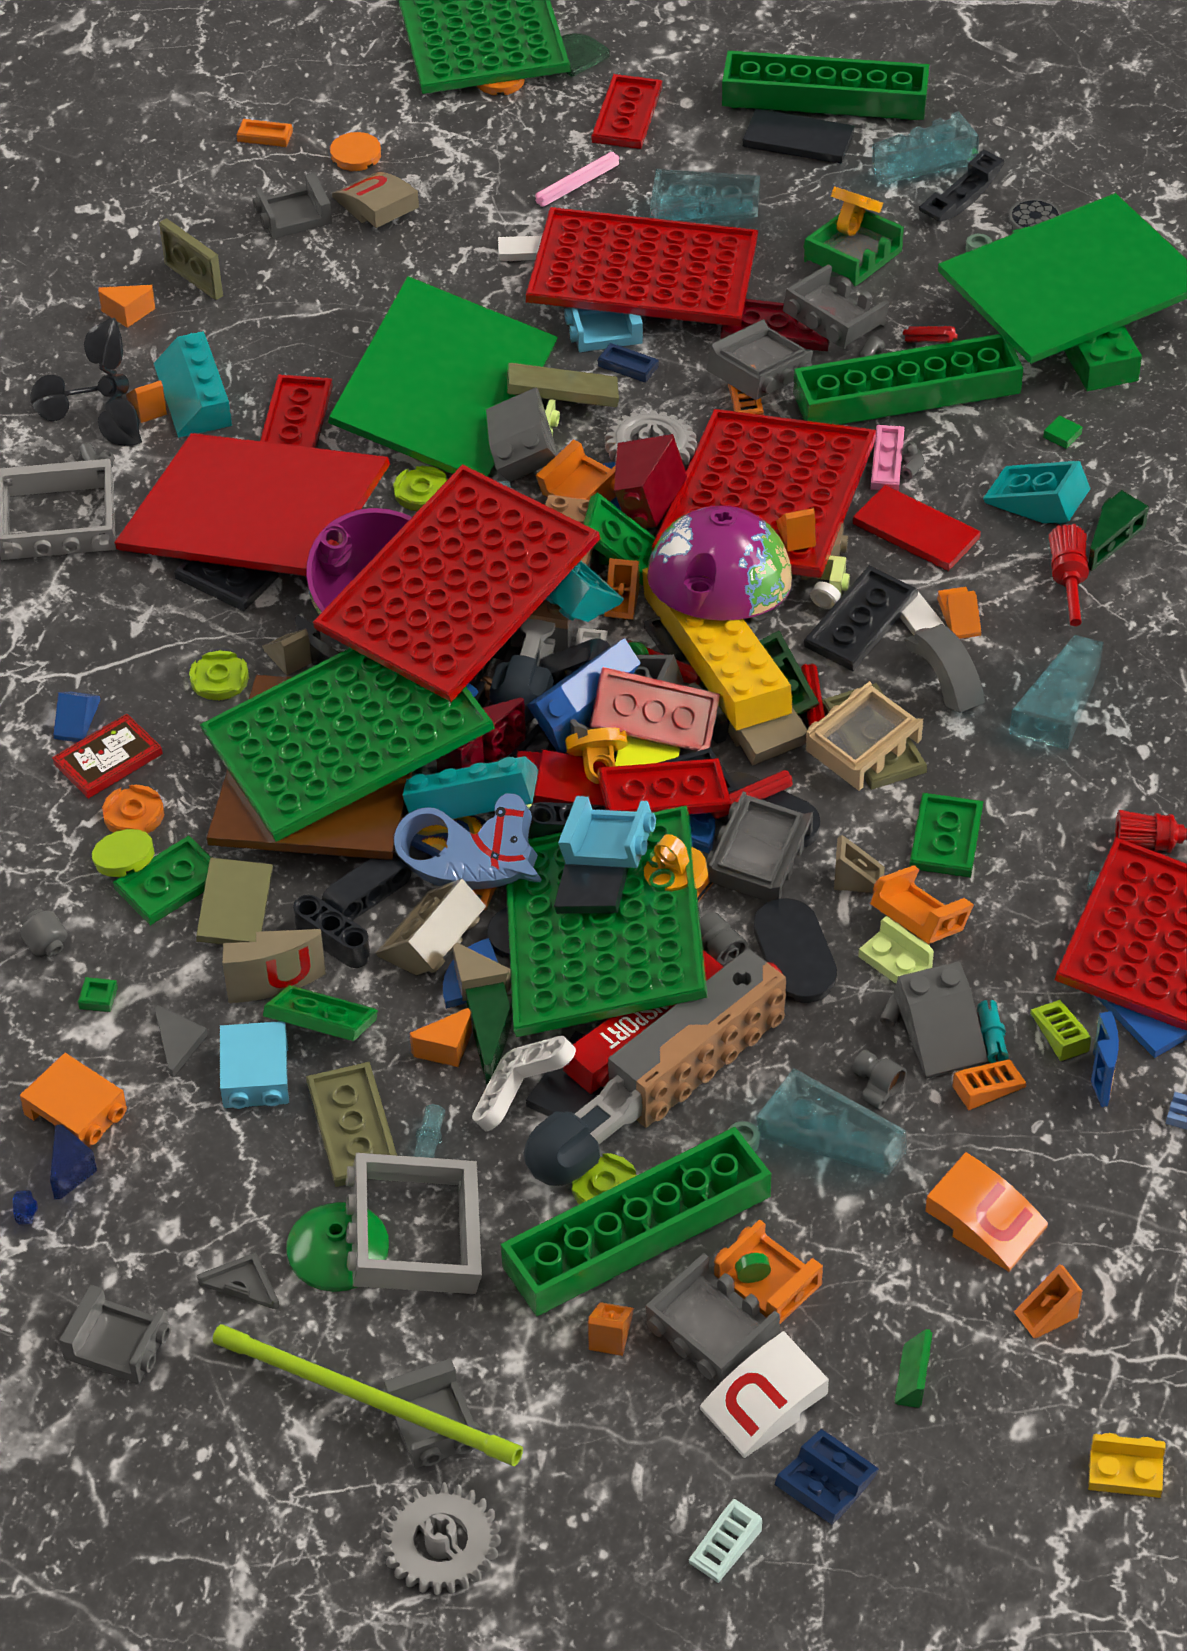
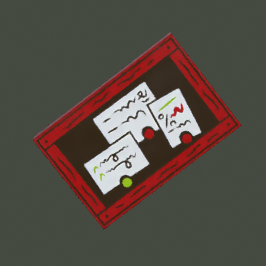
M125 714L55 755L52 759L53 764L89 799L161 756L163 751L162 747L128 714Z

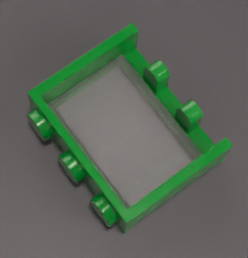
M865 210L857 233L849 236L837 230L838 214L809 235L803 245L804 262L810 260L822 267L830 265L833 272L850 279L856 287L902 252L904 226Z

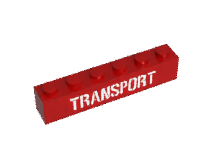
M703 950L707 981L724 966ZM676 1004L609 1018L573 1044L576 1048L575 1055L563 1067V1071L590 1094L600 1087H605L609 1082L608 1058Z

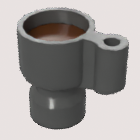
M863 1050L858 1054L852 1066L853 1073L862 1078L869 1077V1082L863 1092V1100L878 1109H882L887 1099L899 1092L907 1076V1069L887 1058L878 1061L877 1056L867 1050Z

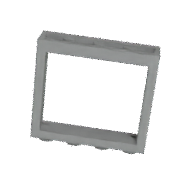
M110 459L0 468L1 560L116 550L114 543L116 541L114 480ZM99 470H105V473H104V474H98L97 471H99ZM12 478V482H5V479ZM104 488L105 526L10 534L9 496Z
M356 1153L353 1166H347L346 1186H351V1194L347 1195L346 1214L352 1215V1223H348L346 1234L347 1243H352V1252H348L347 1268L348 1271H353V1286L476 1294L482 1276L477 1161ZM367 1179L458 1185L461 1265L368 1259Z

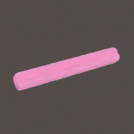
M609 152L535 194L536 203L541 207H545L619 165L618 155L614 152Z

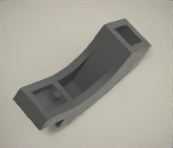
M940 624L932 628H922L915 631L913 636L904 639L907 650L924 657L934 669L941 686L946 707L961 713L985 703L981 681L975 665L963 643L948 627Z

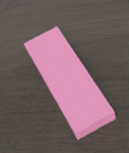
M876 426L871 490H880L884 485H887L899 491L904 427Z

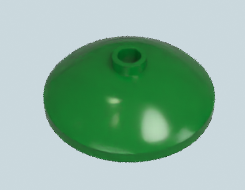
M346 1202L328 1203L311 1209L296 1221L288 1235L286 1249L291 1269L300 1280L319 1290L339 1292L357 1288L353 1286V1271H348L347 1257L348 1252H352V1243H347L346 1234L348 1223H352V1215L346 1214ZM367 1209L368 1259L387 1260L389 1253L387 1230L380 1218ZM340 1232L338 1235H333L332 1233Z

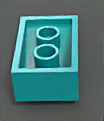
M1080 461L1005 466L983 500L986 504L1041 523L1063 524L1069 522L1089 492L1090 486Z

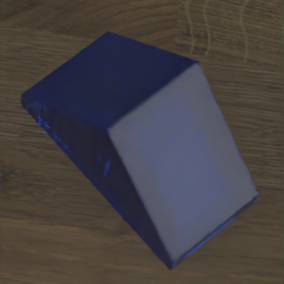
M56 1125L50 1183L54 1199H62L97 1171L93 1151L63 1125Z

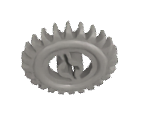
M643 410L640 414L636 412L630 413V417L624 415L620 417V420L612 423V426L607 429V434L605 435V450L609 453L610 460H613L615 457L616 464L617 443L631 441L632 436L638 432V439L650 438L651 432H653V437L673 434L681 459L688 465L690 458L692 459L695 455L697 441L696 434L692 431L693 428L688 424L686 425V421L683 419L677 420L676 415L667 416V412L658 414L656 410H651L650 413Z
M443 1482L440 1493L436 1494L429 1483L426 1497H423L418 1489L414 1488L413 1503L408 1501L405 1496H402L401 1505L403 1511L398 1510L395 1506L391 1507V1515L395 1521H391L389 1518L384 1519V1526L389 1533L386 1531L381 1532V1540L385 1543L382 1545L381 1550L382 1554L387 1556V1567L395 1569V1578L403 1579L407 1577V1587H413L419 1583V1590L422 1593L426 1592L429 1587H433L434 1594L436 1595L441 1593L443 1587H446L449 1593H454L455 1585L457 1584L463 1589L469 1588V1578L474 1581H480L482 1578L479 1570H491V1562L489 1560H494L498 1557V1551L495 1547L501 1543V1538L497 1534L500 1530V1525L498 1521L492 1523L495 1518L493 1509L485 1512L487 1506L485 1498H482L479 1503L474 1505V1490H471L469 1495L462 1498L460 1484L457 1485L456 1490L451 1495L448 1492L446 1482ZM455 1522L461 1525L467 1533L468 1540L463 1551L458 1547ZM420 1530L424 1534L426 1551L430 1556L436 1559L448 1558L450 1561L436 1562L420 1555L414 1545L417 1532Z

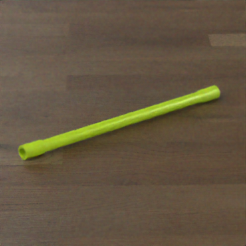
M220 1324L213 1334V1343L238 1354L248 1355L475 1448L501 1462L515 1467L522 1458L523 1447L496 1435L486 1434L277 1349L231 1327Z

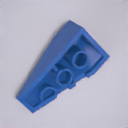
M622 638L527 704V707L558 753L567 752L565 740L571 735L570 720L576 719L578 723L590 727L601 668L605 667L633 674L641 664L625 638Z

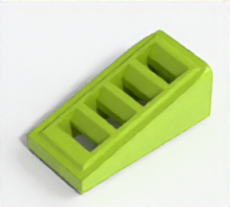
M1061 1000L1031 1009L1030 1014L1060 1061L1090 1051V1035ZM1056 1011H1057V1013H1058V1014H1055V1015H1052V1016H1049V1017H1045V1016H1044V1015H1047V1014H1050V1013H1053V1012H1056ZM1062 1019V1022L1051 1024V1022ZM1067 1027V1029L1064 1030V1031H1061V1032H1058V1031H1057V1030H1059V1029H1062V1028ZM1072 1035L1071 1038L1064 1039V1037Z

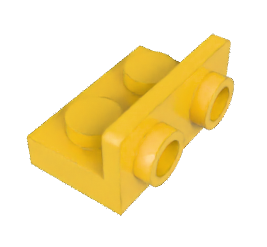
M1113 1433L1094 1434L1090 1449L1088 1490L1161 1498L1163 1489V1459L1166 1443L1149 1437L1137 1439L1119 1437Z

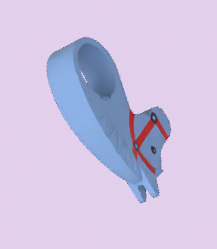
M508 793L501 796L495 804V816L489 819L477 834L468 832L444 812L435 808H421L409 813L401 820L396 829L394 845L398 855L411 868V871L423 880L436 886H443L461 878L472 890L499 887L520 878L534 882L542 881L533 868L538 855L528 843L532 815L519 795ZM431 825H441L448 828V840L446 843L448 847H444L439 853V857L435 856L427 860L410 858V843L421 829Z

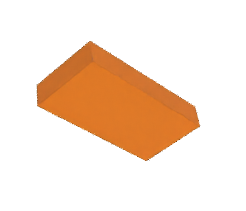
M243 119L236 134L237 142L287 147L293 128L292 124Z

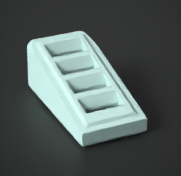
M733 1499L689 1559V1564L719 1583L762 1531V1518L736 1499ZM728 1530L739 1538L736 1541L724 1532ZM718 1541L730 1551L728 1553L716 1546L715 1543ZM709 1552L722 1562L720 1565H717L705 1557V1555Z

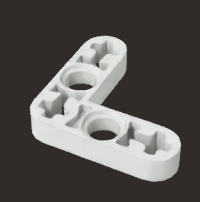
M558 1036L514 1048L507 1052L494 1071L473 1112L472 1119L484 1131L494 1129L505 1117L524 1078L564 1067L574 1057L576 1048L564 1036Z

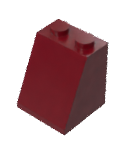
M673 434L617 443L614 492L621 511L644 529L657 527L687 479Z

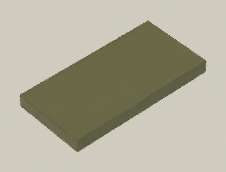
M508 363L507 393L520 395L537 387L540 397L545 399L618 407L619 391L617 376Z
M877 683L872 684L875 689L882 693ZM854 690L822 699L826 715L835 705H840L847 700ZM867 706L836 732L851 757L856 760L896 727ZM907 737L906 748L902 755L897 756L890 751L885 755L883 770L880 773H876L869 768L864 772V779L872 790L927 773V764L911 738Z
M370 1062L306 1076L308 1091L335 1187L346 1185L347 1166H353L356 1153L397 1156Z

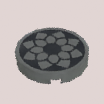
M1025 199L1011 207L1008 221L1012 225V230L1034 226L1061 215V212L1056 205L1047 200Z

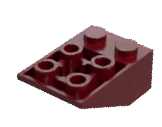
M520 697L483 708L493 721L495 729L437 758V773L449 768L455 770L467 768L476 763L488 764L497 762L500 757L506 758L522 741L526 740L524 699Z

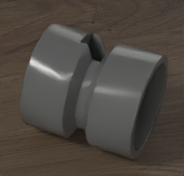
M707 913L700 918L703 950L724 967L748 948L746 940L734 929H731L730 925L718 913Z

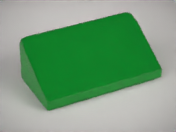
M930 1329L923 1330L903 1346L894 1400L897 1405L915 1408L922 1406L933 1333Z

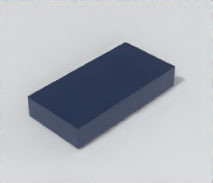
M612 343L607 346L597 359L598 367L645 383L659 367V359Z

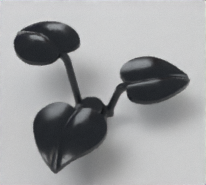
M109 318L91 328L84 340V350L88 360L94 364L99 363V369L108 374L100 378L98 386L65 391V383L62 377L53 374L45 375L33 385L30 402L34 410L42 418L48 421H58L63 419L69 410V401L66 396L99 391L105 397H111L104 404L106 411H103L98 417V426L102 435L108 441L117 445H137L142 443L137 412L131 402L121 398L129 390V380L124 374H117V371L114 370L118 368L123 357L122 337L116 319Z

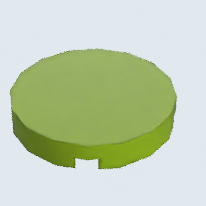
M415 466V470L411 471L406 469L395 479L393 485L395 499L402 507L418 511L447 481L446 475L443 471L431 466Z
M219 650L202 655V659L197 663L195 660L191 665L189 677L191 687L197 695L208 700L219 701L230 699L240 694L247 686L249 672L247 663L243 658L241 660L237 657V654L231 651Z
M138 829L116 831L105 836L95 845L92 851L93 863L99 873L109 877L126 876V871L134 869V872H138L151 862L155 854L152 838L146 832Z
M611 1153L602 1154L598 1164L579 1179L572 1182V1194L577 1203L581 1204L637 1176L633 1164L624 1157Z

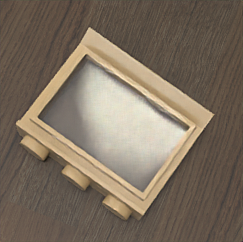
M869 681L862 688L855 689L842 704L835 705L828 715L819 722H814L810 725L806 732V751L860 791L863 788L865 771L871 768L874 772L880 773L885 765L886 754L890 751L897 756L903 754L906 748L907 737L916 743L922 740L923 719L914 718L875 689Z

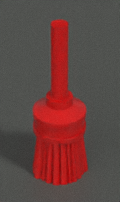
M1072 524L1062 525V527L1057 526L1052 529L1050 534H1048V539L1053 557L1051 560L1052 577L1055 582L1066 587L1070 625L1077 627L1082 623L1078 585L1087 579L1089 569L1086 557L1087 534L1084 533L1082 528Z
M1118 810L1114 840L1117 837L1146 849H1152L1154 852L1165 851L1166 853H1171L1176 843L1183 844L1184 840L1187 841V828H1185L1184 824H1177L1173 814L1160 815V813H1155L1152 816Z

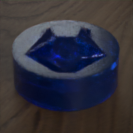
M30 1190L16 1191L13 1197L15 1221L19 1225L32 1224L34 1215L38 1211L37 1201L33 1199Z

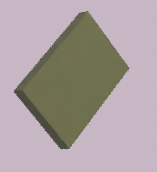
M167 218L159 222L165 264L211 298L218 300L223 297L218 254Z
M210 857L196 942L222 945L223 943L256 942V932L263 931L273 864Z

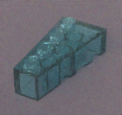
M957 111L951 114V119L945 121L942 118L932 121V126L925 129L918 126L911 129V133L907 136L898 134L874 143L872 172L882 184H891L902 179L918 178L920 175L941 173L944 170L956 167H966L978 155L979 135L961 113Z
M656 169L650 204V218L701 224L758 217L760 176Z
M1074 635L1012 709L1010 734L1068 750L1100 669L1104 642Z
M793 1068L756 1116L761 1138L886 1175L892 1172L907 1151L906 1130Z

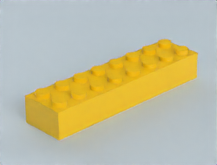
M648 568L642 569L645 599L656 615L660 616L661 622L709 692L720 694L718 705L736 731L792 714L791 684L744 619L709 620L681 613L658 599L648 584Z

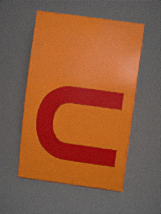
M967 1152L962 1155L933 1188L926 1199L925 1212L953 1229L952 1237L1008 1272L1011 1271L1048 1226L1047 1221L1012 1185Z

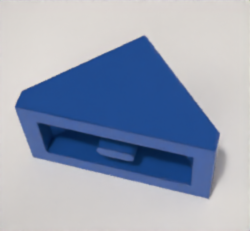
M77 692L58 693L54 739L72 742L83 740L87 735L101 700L100 696Z

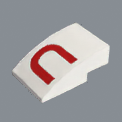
M783 1331L754 1352L730 1373L700 1405V1410L742 1457L746 1458L800 1421V1413L828 1394L829 1379Z

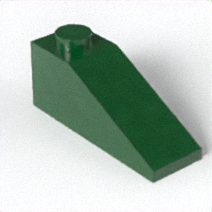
M1123 490L1114 497H1109L1104 502L1090 547L1089 570L1093 571L1146 527L1148 505Z
M778 630L759 640L791 684L792 707L799 716L820 705L781 632Z
M504 982L465 989L467 1008L471 1011L472 1031L486 1085H488L500 1062L511 1029L512 994L506 993Z

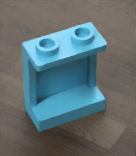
M571 307L564 309L566 325H571L569 326L571 342H576L579 352L606 349L610 343L618 346L643 343V323L640 315Z
M576 796L558 842L565 863L637 868L641 856L645 855L647 851V840L650 832H653L655 829L656 817L651 812L648 801H640L637 812L592 810L588 797Z
M285 1022L220 1025V1090L224 1108L240 1109L249 1106H276L289 1103L287 1080L288 1038Z

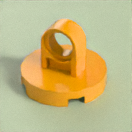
M835 186L830 195L833 198L844 201L837 221V230L849 236L857 233L866 209L880 213L883 203Z
M619 728L587 730L588 735L582 738H578L577 733L572 734L565 740L567 753L574 756H583L586 777L591 782L599 784L598 776L593 770V764L596 761H600L606 767L615 766L614 752L625 748L628 744L625 730L620 732Z
M664 835L654 847L655 856L652 858V861L657 862L658 868L652 867L647 861L644 867V877L650 885L649 878L653 872L663 868L670 869L674 873L675 881L671 886L665 888V891L681 890L688 886L686 865L689 863L687 849L684 843L676 836ZM692 847L694 881L698 889L704 884L708 876L706 859L701 851ZM660 874L654 878L653 883L657 885L666 884L671 879V876L669 874Z

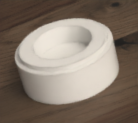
M817 582L810 592V597L817 606L831 609L841 598V594L835 586L827 582Z

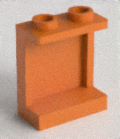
M574 439L536 474L542 495L546 497L548 495L590 500L591 496L597 492L609 502L616 497L614 492L616 465L611 469L586 456L582 444Z
M914 865L882 876L874 884V894L870 904L927 944L963 931L974 906L973 903L965 898L944 905L917 887L914 881L919 868Z
M67 1053L58 1058L20 1094L24 1115L33 1121L37 1117L42 1116L75 1139L77 1149L81 1152H84L89 1146L96 1144L113 1123H117L123 1118L127 1110L122 1089Z
M758 1220L752 1227L744 1228L739 1234L737 1241L729 1248L725 1247L717 1254L714 1260V1275L718 1279L724 1273L730 1275L734 1281V1292L743 1299L749 1294H753L759 1301L760 1313L767 1318L772 1312L776 1311L780 1314L781 1324L822 1285L823 1265L814 1258L804 1264L767 1236L765 1233L766 1224ZM750 1253L766 1255L770 1263L771 1273L765 1279L754 1283L739 1281L735 1270V1263L739 1258Z

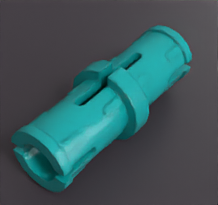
M984 1000L977 1005V1012L980 1017V1029L983 1041H985L988 1061L995 1063L994 1055H997L998 1062L1008 1060L1009 1054L1004 1040L1006 1029L1004 1024L1000 1022L998 1005L996 1001L990 1000L991 1009H989L987 1000Z

